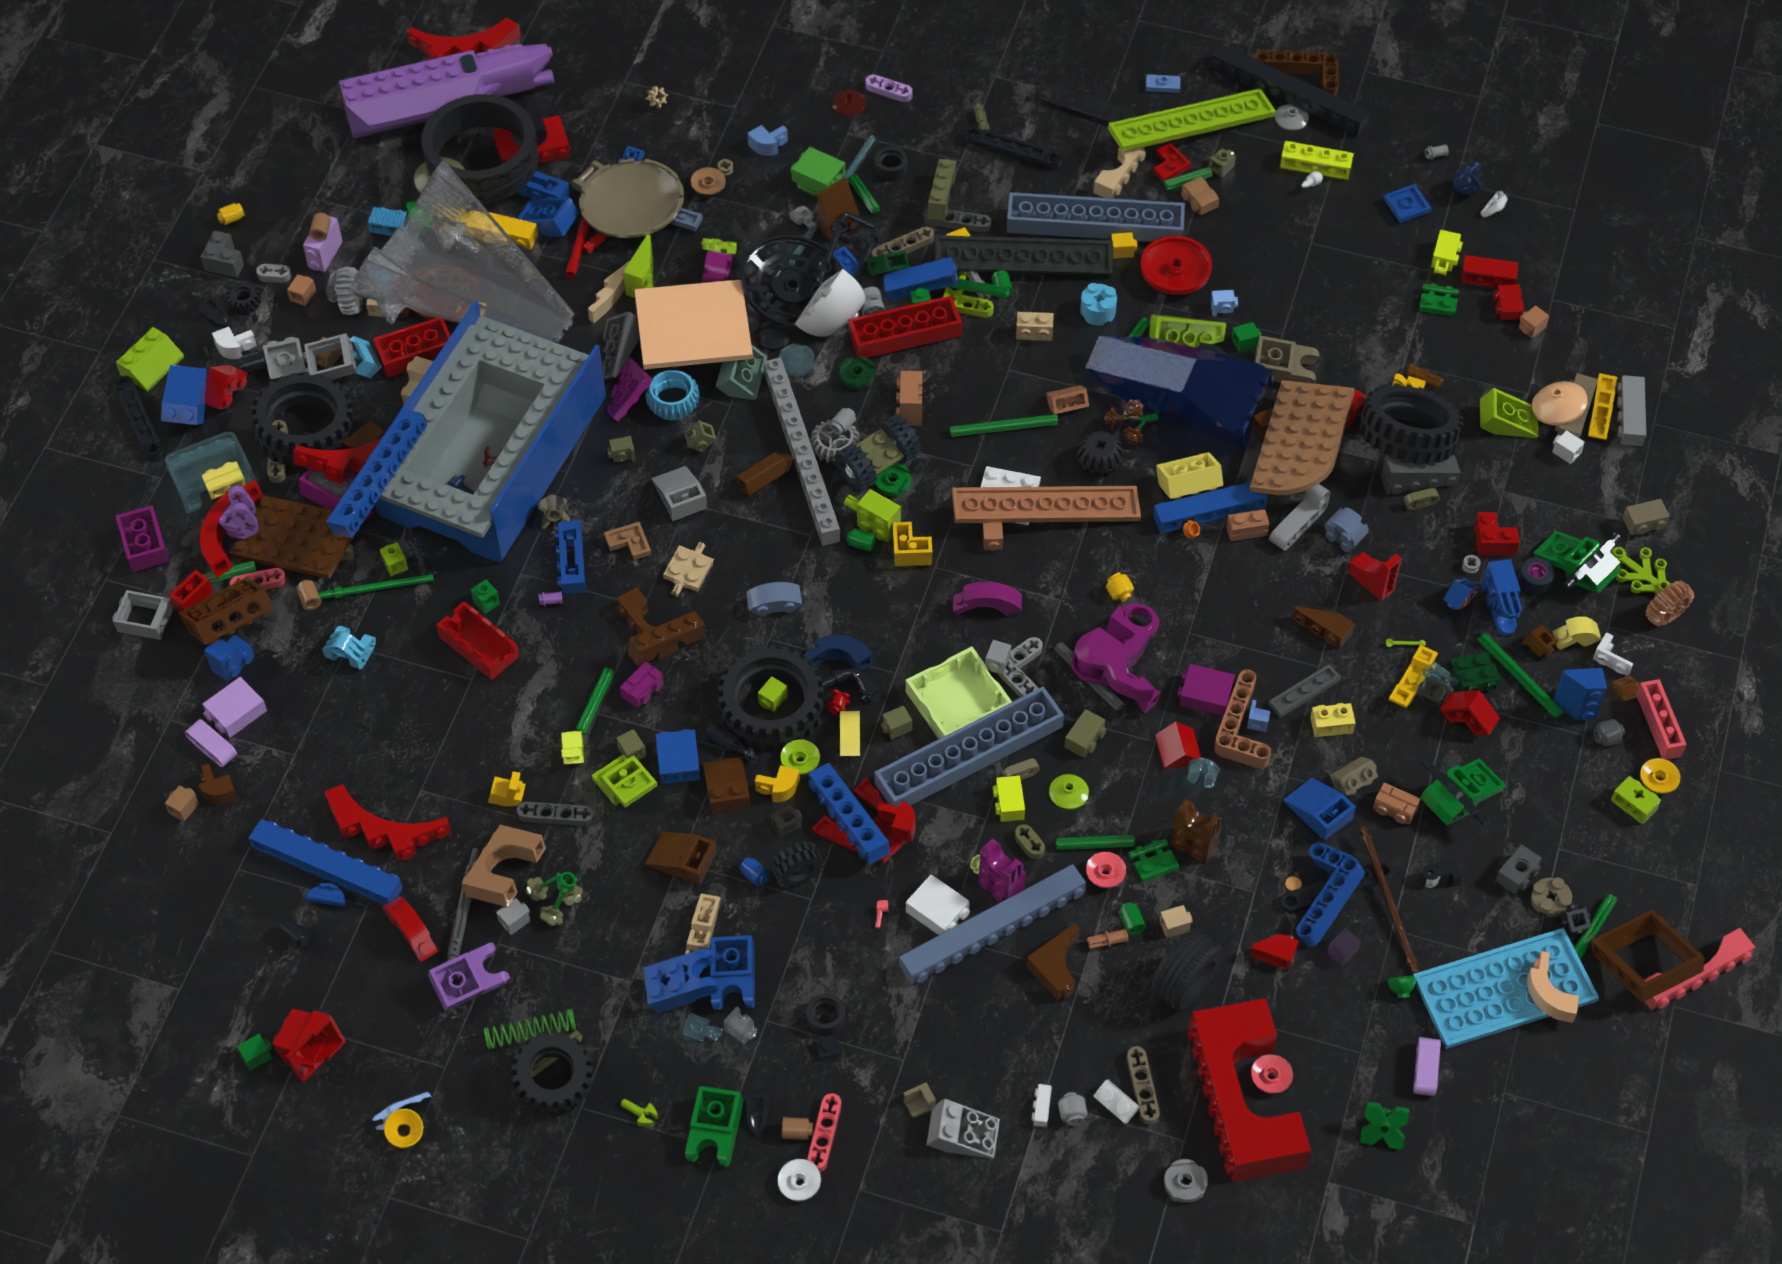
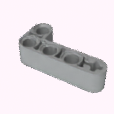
M1320 484L1306 490L1304 500L1273 530L1269 541L1286 551L1325 511L1330 491Z

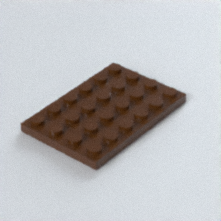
M263 495L254 515L259 525L258 532L244 540L237 539L230 551V555L237 559L254 561L255 563L330 579L353 537L348 538L332 533L326 521L334 510Z

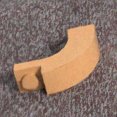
M1541 951L1539 958H1535L1534 966L1530 969L1527 977L1529 993L1535 1004L1544 1013L1555 1019L1573 1023L1577 1015L1579 995L1561 992L1551 984L1548 978L1550 953Z

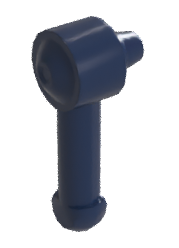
M463 474L453 476L447 483L451 487L472 495L475 493L464 485L465 476Z

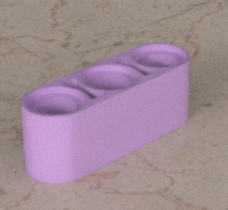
M201 719L184 732L186 737L220 767L226 765L237 755L234 747Z
M1419 1037L1414 1094L1434 1097L1436 1095L1440 1040Z

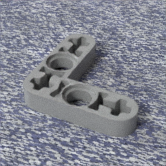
M1036 637L1027 639L1011 650L1010 658L1006 665L1008 670L1005 668L1003 674L996 672L1020 698L1027 695L1026 690L1032 692L1038 689L1020 670V668L1035 659L1042 652V641ZM1031 645H1032V646H1036V645H1037V649L1034 648V647L1030 649V646H1031ZM1022 654L1025 658L1023 660H1016L1014 656ZM1014 677H1020L1022 679V682L1014 683L1012 679Z

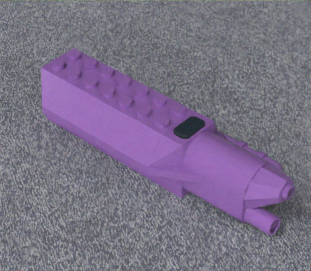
M517 44L513 46L505 45L504 48L496 50L488 49L487 52L474 54L472 50L341 80L339 84L353 139L427 122L431 115L441 106L463 96L492 94L503 97L554 83L551 69L541 71L550 61V57H553L551 47H547L546 44L528 46Z

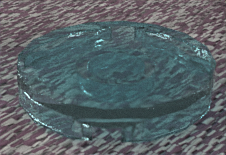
M791 344L780 352L779 358L781 357L786 373L789 375L800 376L806 374L814 366V354L808 346Z

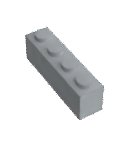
M1622 375L1621 382H1618L1616 386V393H1619L1616 406L1620 410L1617 414V422H1620L1617 437H1620V445L1643 446L1646 438L1645 377Z

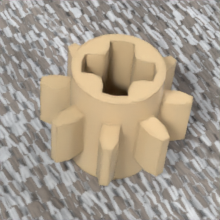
M654 86L653 91H647L648 97L646 100L651 102L650 106L656 104V107L659 108L661 103H667L665 99L668 94H665L664 88H659L658 90V87Z

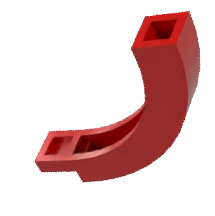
M254 479L243 486L253 502L263 496L258 483ZM228 491L212 506L203 522L200 533L202 553L216 578L233 568L227 555L223 552V538L226 531L219 523L220 517L231 504Z

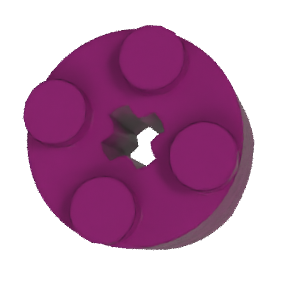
M708 250L702 283L728 281L732 254Z

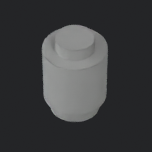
M842 408L831 420L830 429L837 435L845 433L856 421L854 411L850 408Z

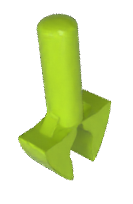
M626 1099L621 1101V1107L639 1116L637 1120L639 1126H654L653 1121L645 1118V1115H652L658 1119L657 1112L651 1103L648 1104L647 1108H641Z

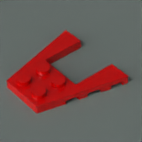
M865 778L853 789V795L876 812L879 803L887 804L880 797L876 788H873L868 778ZM826 815L812 827V833L857 852L856 846H852L848 841L845 831L841 832L838 825ZM877 815L873 822L889 842L890 854L878 860L885 863L907 841L893 838L892 823L879 821Z

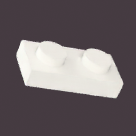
M1105 1080L1094 1095L1099 1102L1124 1123H1128L1140 1107L1109 1080Z

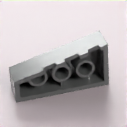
M1385 455L1380 477L1386 494H1398L1400 492L1458 484L1461 472L1455 455H1451L1448 460L1443 459V462L1437 463L1434 461L1433 464L1429 465L1427 463L1415 464V462L1410 461L1406 463L1401 459L1396 458L1395 460L1390 455Z

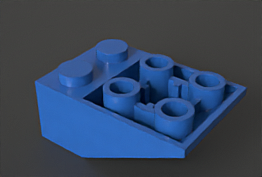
M1314 778L1309 779L1283 799L1324 841L1350 822L1354 817L1356 806L1342 793Z

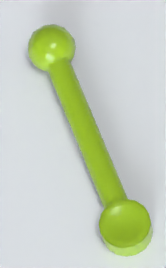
M1387 639L1385 644L1388 647L1393 645L1425 646L1426 642L1424 640L1414 642Z

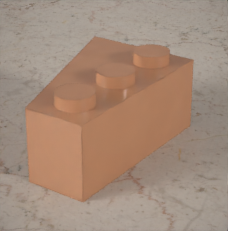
M901 371V377L897 378V389H900V393H897V404H900V407H896V414L902 418L904 417L911 426H922V371Z

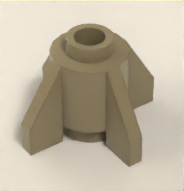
M549 495L537 504L538 509L544 512L541 521L543 529L550 524V521L555 522L560 519L562 522L570 521L569 516L563 510V507L567 504L565 498Z

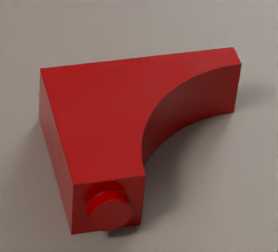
M1363 552L1350 560L1348 573L1382 601L1395 589L1402 558L1395 554L1388 561L1381 562Z

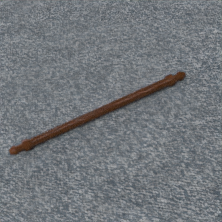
M1361 826L1360 833L1363 836L1361 839L1368 851L1374 872L1379 881L1378 883L1390 911L1389 913L1395 925L1399 941L1407 958L1406 963L1410 966L1412 974L1419 973V969L1416 966L1417 960L1412 954L1413 952L1407 940L1401 919L1394 905V900L1372 843V837L1368 835V829L1365 826Z

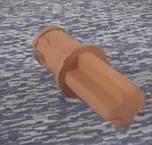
M1126 929L1110 933L1105 931V934L1087 938L1089 949L1103 946L1111 947L1112 944L1128 942Z

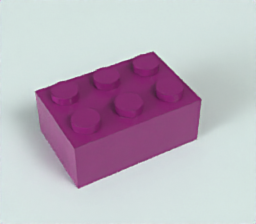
M153 505L116 515L132 572L169 562Z

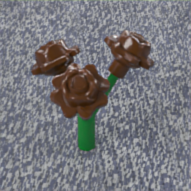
M1130 399L1124 405V415H1118L1114 407L1111 408V411L1106 412L1105 423L1110 425L1111 429H1114L1118 422H1123L1124 420L1141 421L1138 427L1134 429L1128 427L1123 430L1126 442L1132 445L1143 443V435L1140 432L1146 422L1158 420L1156 413L1143 414L1144 405L1139 399Z

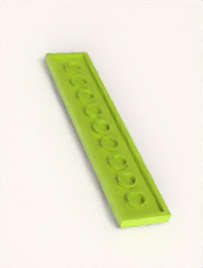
M1256 89L1109 123L1108 130L1122 152L1274 117L1276 111L1263 91Z

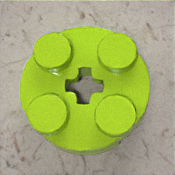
M703 238L701 248L705 250L726 251L728 254H736L737 243Z

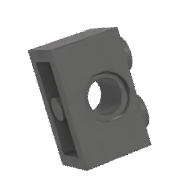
M1521 844L1498 871L1495 881L1516 895L1520 889L1524 890L1527 887L1531 875L1535 877L1540 871L1541 857Z

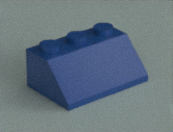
M1603 668L1563 670L1553 701L1576 720L1589 721L1596 719L1607 689Z

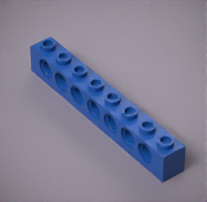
M401 410L326 521L333 534L352 538L427 427V423L420 412Z

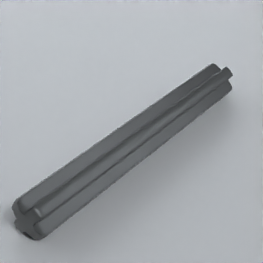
M1058 643L1054 650L1071 666L1074 653L1064 643ZM1087 682L1115 711L1122 709L1124 703L1107 686Z

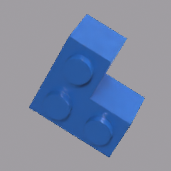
M235 634L227 642L218 638L217 642L209 645L204 650L211 671L227 682L236 677L240 670L246 664H249L255 656L252 646Z

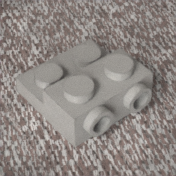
M288 337L281 342L270 341L266 343L267 345H263L271 381L278 380V377L281 376L285 378L291 377L290 374L296 373V376L306 372L299 338Z

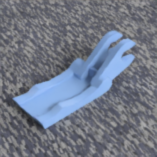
M426 1091L390 1104L374 1116L373 1120L383 1119V1124L375 1128L383 1130L386 1119L391 1113L405 1104L420 1102L423 1098L431 1097V1095Z

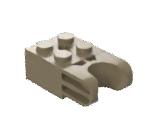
M1259 336L1252 377L1280 383L1282 380L1315 384L1316 376L1314 372L1303 368L1302 365L1317 362L1319 351L1312 347L1296 345V342Z

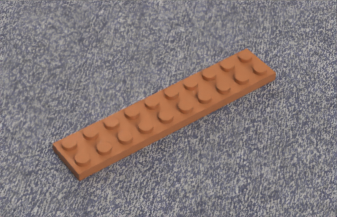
M1137 486L952 488L955 523L1140 521L1141 519Z

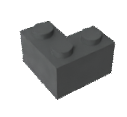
M214 231L201 255L204 270L237 278L244 266L241 252L234 250L231 234Z

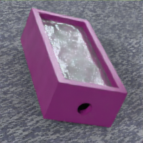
M309 469L299 478L300 494L326 509L334 510L357 476L350 473L345 482L340 484L325 479L324 473ZM375 504L362 524L376 511Z

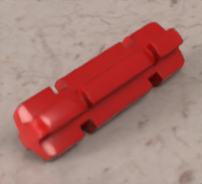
M598 232L583 245L584 251L591 253L609 235Z

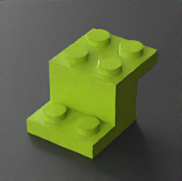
M623 754L592 775L593 781L615 806L621 803L624 807H627L657 787L656 780L634 755L628 759Z

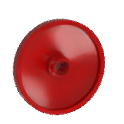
M1166 236L1159 238L1146 247L1141 257V273L1146 282L1154 289L1166 294L1184 295L1195 292L1207 283L1211 275L1212 260L1209 252L1199 242L1188 237Z

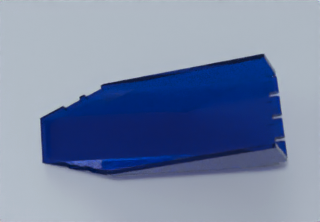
M1099 335L1085 367L1089 373L1107 385L1112 392L1119 395L1126 403L1130 399H1139L1144 405L1143 410L1146 412L1156 413L1159 417L1245 450L1247 442L1244 433L1250 421L1245 419L1244 416L1251 418L1257 404L1251 402V400L1258 402L1264 390V387L1258 384L1271 387L1275 385L1273 371L1266 369L1264 365L1158 338Z

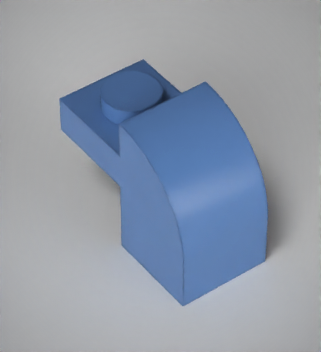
M761 125L747 133L748 145L756 153L764 156L778 154V147L788 142V131L784 126L769 133Z

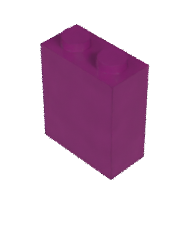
M1189 664L1188 671L1184 670L1182 676L1184 686L1179 687L1177 697L1180 698L1179 706L1224 716L1234 685L1235 675Z

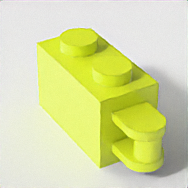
M1440 230L1431 267L1435 268L1434 273L1446 276L1447 271L1452 272L1453 265L1457 266L1459 255L1456 254L1461 252L1463 242H1460L1461 234Z

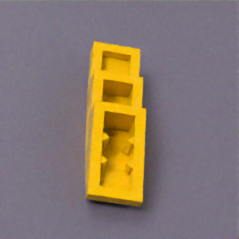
M1600 373L1598 375L1588 437L1602 440L1607 439L1617 382L1616 376Z

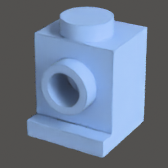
M1233 290L1212 291L1211 309L1213 316H1216L1217 313L1234 312V308H1238V298L1234 297Z

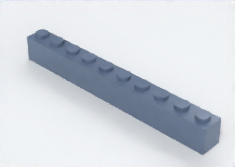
M1072 864L899 957V966L912 985L917 982L921 983L933 973H940L948 965L959 963L963 957L977 953L987 944H994L1000 937L1011 935L1015 929L1029 925L1039 916L1044 917L1054 908H1061L1067 901L1081 897L1085 892L1086 882Z

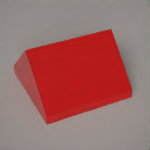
M1175 721L1155 734L1164 770L1203 763L1193 728Z

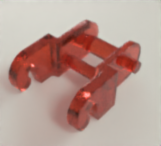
M486 446L484 452L485 460L482 462L484 467L494 464L489 459H497V457L489 456V446Z

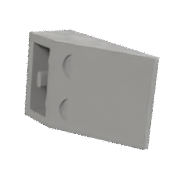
M686 466L651 478L672 521L707 509L706 495L699 481Z
M943 1099L932 1108L927 1145L944 1152L993 1159L1000 1119Z

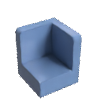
M1252 700L1247 729L1266 732L1270 711L1255 708L1256 700Z

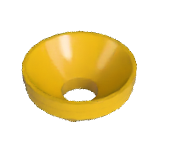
M399 1109L391 1113L386 1119L384 1133L392 1145L399 1148H408L420 1140L423 1134V1122L416 1112L410 1109ZM400 1125L409 1126V1135L405 1137L400 1136L397 1132Z

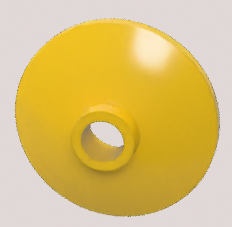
M1655 758L1647 761L1642 766L1640 778L1649 790L1655 793L1666 794L1678 787L1680 772L1670 761Z

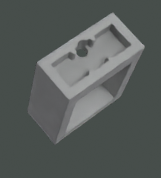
M346 333L304 345L305 352H303L305 362L308 363L306 372L309 373V376L320 374L323 379L327 377L336 379L357 373L352 342ZM342 348L345 364L317 371L315 355Z
M126 590L124 597L120 599L118 611L113 615V623L117 632L161 640L174 608L170 598ZM133 605L157 610L151 626L127 621Z

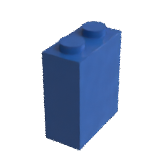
M684 729L677 732L666 731L656 734L661 784L700 780L695 730Z

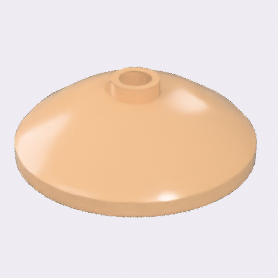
M1555 382L1547 385L1535 395L1532 402V410L1539 421L1549 425H1562L1574 421L1583 414L1588 404V397L1585 390L1576 383Z

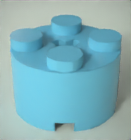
M1090 283L1082 293L1080 313L1086 322L1092 325H1104L1105 322H1111L1114 319L1117 306L1116 290L1103 284Z

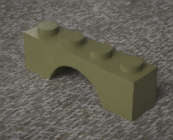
M939 159L928 202V219L941 221L946 219L950 190L954 187L956 178V161Z

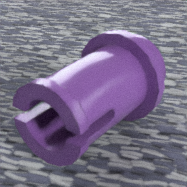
M542 592V594H539L540 605L546 607L548 604H563L562 592L546 594Z

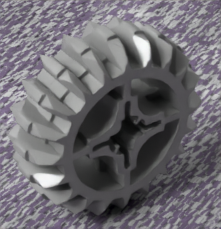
M353 267L339 268L335 276L338 306L345 315L359 314L363 305V293L358 271Z
M829 419L827 423L821 421L820 426L816 425L815 430L812 431L810 438L815 457L819 456L820 461L826 459L827 464L830 461L834 463V455L850 444L857 445L860 443L859 433L856 431L855 426H851L845 433L837 435L830 429L831 421Z

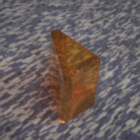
M1629 675L1613 681V685L1624 701L1637 697L1636 694L1640 683Z

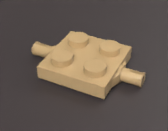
M698 542L695 550H690L680 545L663 574L664 579L675 584L671 591L673 595L679 596L682 588H688L696 592L700 589L714 559L701 554L705 548L704 543L701 545V542Z

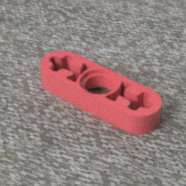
M273 568L235 576L230 581V585L246 577L252 581L261 578L263 582L259 585L267 590L283 586L286 583V575L283 569Z

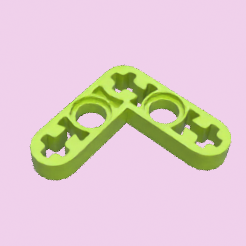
M957 271V276L961 274L960 279L967 280V272ZM946 287L943 297L952 295L958 313L983 318L990 317L993 314V303L991 301L962 295L963 290L961 289L953 291L950 287ZM965 303H971L973 306L970 307V308H967V307H964L963 305H964Z

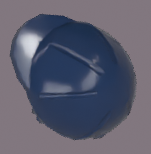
M1473 161L1472 165H1466L1456 171L1453 177V186L1458 193L1472 195L1481 189V182L1475 176L1479 172L1480 162Z

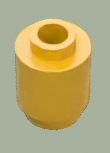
M233 203L220 208L219 213H217L220 223L225 225L241 220V217L245 216L240 203Z

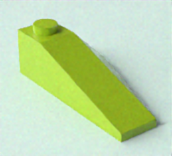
M1152 314L1149 330L1152 352L1173 354L1178 351L1199 347L1200 342L1207 344L1224 341L1226 323Z

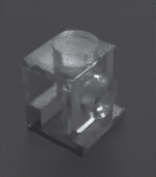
M738 1007L724 1020L725 1031L743 1044L748 1039L751 1040L757 1033L753 1020L747 1015H741L740 1008Z

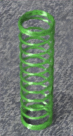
M572 1009L566 1010V1025L561 1012L558 1011V1028L553 1014L550 1013V1030L545 1016L542 1015V1032H544L545 1022L549 1035L551 1034L553 1020L556 1031L560 1034V1017L565 1031L568 1032V1015L572 1031L576 1030ZM534 1016L533 1018L534 1035L528 1019H525L526 1037L519 1020L517 1021V1037L512 1023L509 1022V1040L503 1024L500 1025L501 1042L495 1026H492L493 1044L488 1027H484L487 1048H495L494 1031L501 1047L503 1046V1032L507 1043L511 1045V1029L516 1042L519 1043V1027L524 1040L527 1041V1024L531 1035L536 1038L535 1022L539 1033L541 1032L536 1017Z

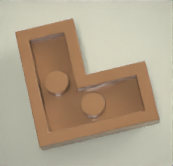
M640 522L604 532V537L610 551L628 546L633 560L651 555V549Z

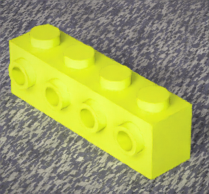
M1285 141L1280 168L1306 173L1318 171L1323 176L1348 180L1354 153Z

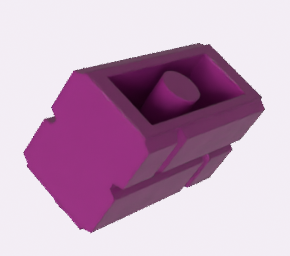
M645 661L619 688L620 696L636 708L646 704L650 700L651 694L654 691H659L663 685L661 671L655 667L653 668L652 665Z

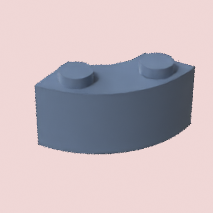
M766 583L746 592L749 611L762 617L773 612L791 613L802 605L800 586L793 583Z

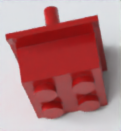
M292 1009L289 1016L285 1018L280 1032L276 1034L273 1046L284 1063L293 1068L300 1081L305 1082L326 1058L330 1059L342 1047L346 1040L331 1015L317 1011L308 1013Z

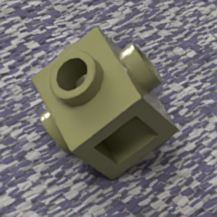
M699 420L685 432L688 447L703 452L716 440L712 425Z

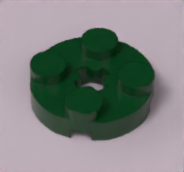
M859 356V359L847 358L840 365L839 379L845 386L855 391H862L871 385L875 379L874 364L868 358ZM854 371H861V374L856 375L854 374Z

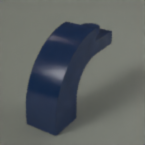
M828 635L815 640V649H810L803 655V659L808 657L811 660V667L817 666L829 659L844 660L852 668L864 670L873 664V653L861 641L845 635Z

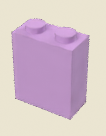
M330 217L331 222L327 238L324 241H316L308 235L303 244L308 267L315 271H326L343 242L337 218Z
M241 677L203 703L205 709L204 716L209 722L213 721L217 730L221 734L225 733L229 738L267 711L264 700Z

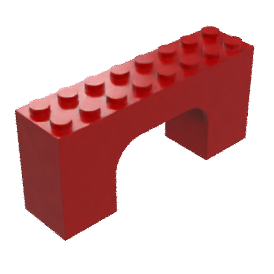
M1266 998L1194 1011L1192 1019L1189 1020L1190 1029L1187 1030L1189 1041H1193L1194 1059L1199 1062V1077L1205 1083L1203 1086L1204 1096L1209 1098L1210 1101L1208 1105L1209 1114L1215 1119L1214 1132L1216 1136L1220 1137V1153L1222 1156L1225 1155L1226 1162L1224 1166L1226 1174L1230 1175L1232 1182L1306 1168L1311 1149L1300 1112L1269 1118L1259 1117L1250 1112L1245 1105L1234 1064L1239 1060L1273 1054L1277 1034Z

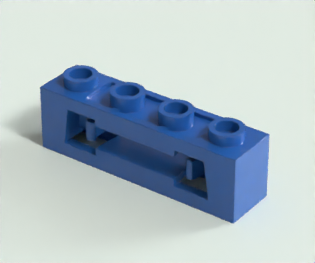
M535 171L532 179L517 193L532 199L569 197L570 189L568 182ZM548 182H552L557 185L556 187L552 186V184H548Z
M580 520L558 522V530H555V540L559 541V545H556V556H560V561H556L557 572H561V576H557L558 588L562 587L563 595L586 593ZM566 541L568 547L574 546L576 569L571 568L568 570Z

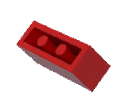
M1465 255L1461 283L1497 288V285L1516 284L1518 263Z

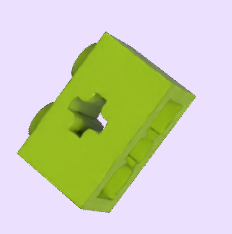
M1628 776L1614 791L1611 801L1643 825L1657 811L1661 799L1655 793L1643 787L1639 781Z

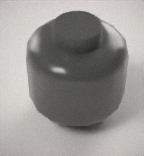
M1614 719L1599 722L1593 730L1595 741L1603 747L1619 744L1625 734L1623 725Z

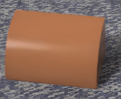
M1081 385L1046 393L1048 404L1053 414L1089 407L1087 390Z

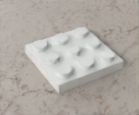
M986 466L981 487H1039L1041 477ZM1014 522L1029 525V522Z

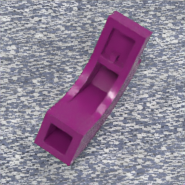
M996 582L967 584L964 586L963 592L953 595V612L958 615L976 607H992L1008 616L1022 610V594L1008 585Z

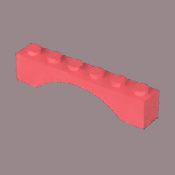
M1741 928L1723 937L1717 954L1710 962L1704 965V972L1646 1000L1645 1003L1651 1010H1654L1657 1007L1660 1009L1665 1007L1674 998L1680 999L1688 990H1696L1702 986L1703 982L1716 979L1719 973L1723 971L1729 972L1737 963H1745L1750 960L1755 949L1754 944ZM1656 973L1653 976L1645 979L1644 981L1647 982L1661 975L1662 973Z

